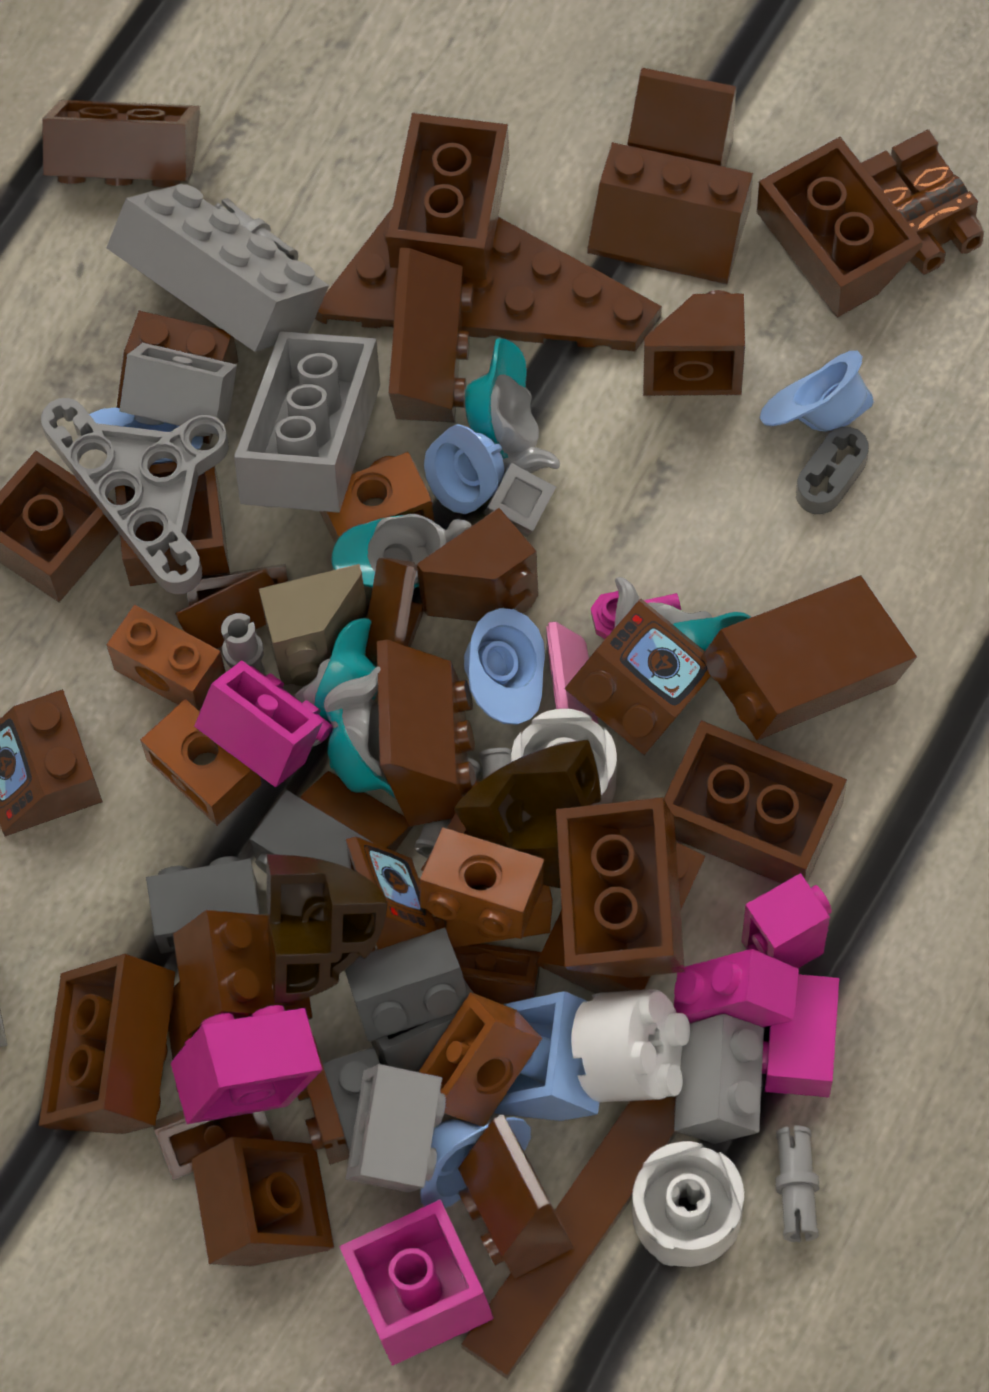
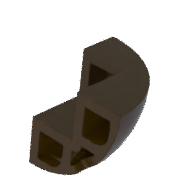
M589 740L562 743L535 751L499 768L476 784L454 807L455 812L472 837L544 859L543 885L560 888L556 809L590 806L601 801L599 775Z
M267 855L268 939L275 1003L301 1000L326 991L339 983V975L358 957L361 956L364 959L368 957L382 932L387 912V900L382 891L371 880L350 868L321 859L295 855Z

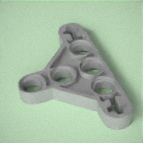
M59 398L50 402L41 414V424L45 436L53 449L164 590L173 594H185L192 591L202 578V566L196 549L186 538V532L198 476L223 460L229 450L227 432L223 423L210 415H198L171 432L96 423L85 408L76 400ZM64 417L68 422L73 421L76 433L79 436L74 442L65 427L57 426L59 419ZM210 431L215 433L219 440L209 450H198L191 445L193 437L200 432ZM90 450H100L107 455L105 463L95 469L84 468L79 464L81 456ZM161 458L172 459L177 463L176 470L167 477L159 478L153 476L149 469L156 460ZM126 485L135 490L133 499L124 505H115L107 500L109 492L114 487ZM154 521L163 526L162 534L153 541H142L135 536L137 528L145 522ZM169 548L171 555L178 564H186L187 572L180 575L175 570L170 572L167 558L164 555Z

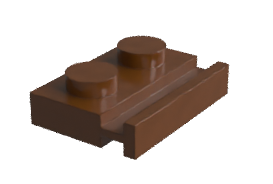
M313 1036L322 1071L298 1095V1099L302 1101L310 1098L315 1117L306 1119L305 1122L314 1151L325 1148L329 1165L349 1159V1151L316 1040Z

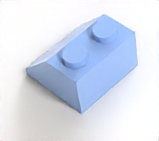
M563 991L503 1004L516 1009L543 1039L494 1111L495 1114L555 1121L598 1114L599 1102L586 1094L578 1079L579 1075H586L582 1058L573 1059L571 1047L574 1018L579 1006L586 1000Z

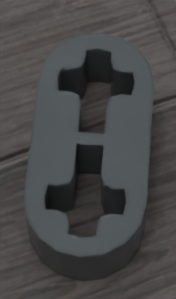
M852 427L834 429L827 435L802 469L797 479L796 499L805 511L812 514L831 512L837 507L864 470L868 459L869 442L861 431ZM847 446L853 447L854 455H846L841 463L837 465L835 462L838 449L844 450ZM825 476L829 477L827 492L821 491L817 496L810 493L811 486L817 487Z

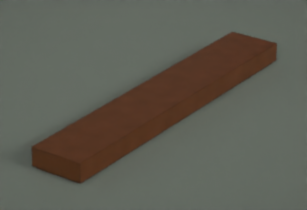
M675 1096L629 1102L555 1208V1212L574 1248L516 1279L510 1273L489 1303L494 1319L471 1329L461 1343L463 1350L508 1380L632 1200L635 1180L643 1164L656 1150L670 1144L678 1133L674 1131Z

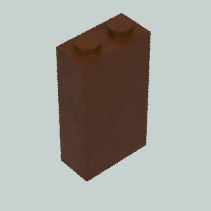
M860 575L721 629L701 658L707 665L711 677L719 683L734 706L739 719L746 724L756 741L896 684L917 656Z

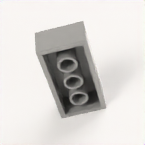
M178 184L127 197L106 247L254 352L275 346L280 331L309 333L329 287L327 283L315 276V272L310 266L290 259L277 250V245L272 240L261 235H255L240 225V220L237 216L226 210L217 209L203 199V194L199 190L186 184Z
M279 332L234 456L240 504L305 509L318 512H340L380 388L376 338Z

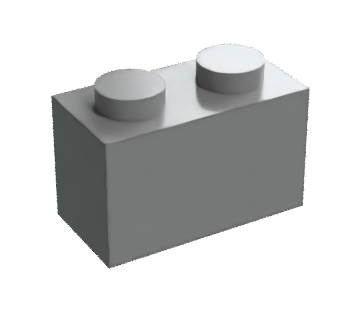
M141 343L127 354L119 412L135 415L136 421L147 425H161L165 422L180 426L198 415L216 417L225 425L229 421L237 365ZM203 431L195 436L204 437L211 435V433H215L210 431Z
M726 1014L690 1024L689 1042L682 1046L680 1070L683 1084L680 1093L676 1095L674 1131L714 1144L759 1132L763 1027Z
M381 1064L363 1072L345 1180L408 1193L424 1188L425 1181H430L434 1174L437 1161V1151L435 1148H431L434 1126L440 1125L445 1111V1094L440 1093L442 1077Z

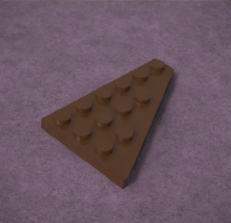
M392 209L326 292L315 320L322 324H327L328 319L361 322L362 327L378 329L385 326L394 328L398 269L390 268L387 245V232ZM500 217L497 220L486 280L465 277V283H473L474 287L472 313L463 312L462 330H470V337L487 338L498 336L506 340L544 343V339L577 341L578 347L594 348L597 346H607L612 350L636 352L644 341V337L649 334L662 316L661 305Z

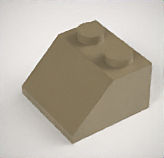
M360 564L259 589L279 677L284 682V686L289 684L304 686L311 683L317 676L320 664L327 659H331L335 641L342 629L354 620L365 618L368 610Z

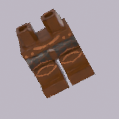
M929 129L892 147L891 155L886 150L861 162L922 239V248L911 258L910 262L923 275L938 269L945 262L946 252L941 245L952 241L960 253L967 254L981 247L984 237V230L976 217L978 200L971 191L968 192L963 181L951 171L938 152L939 143Z

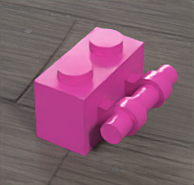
M241 660L211 684L194 727L276 788L305 764L315 739L323 742L330 735L333 726L319 715L320 709L308 700L302 703L284 690V682L271 673L264 675L255 667L249 666Z

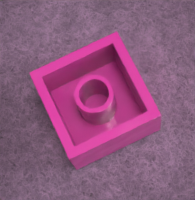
M282 1005L260 1009L253 1013L252 1017L234 1019L233 1014L227 1013L207 1018L201 1023V1027L192 1038L185 1042V1046L171 1062L187 1124L288 1107L322 1071L305 1008L285 1011Z
M441 1199L339 1246L392 1366L494 1319L484 1291Z

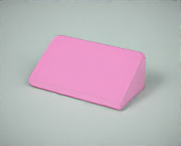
M550 622L546 626V636L556 709L582 711L591 716L592 720L598 724L597 716L564 689L589 659L587 644L575 632L557 622Z

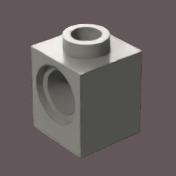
M511 463L483 514L487 516L500 508L521 534L528 537L536 527L556 486Z

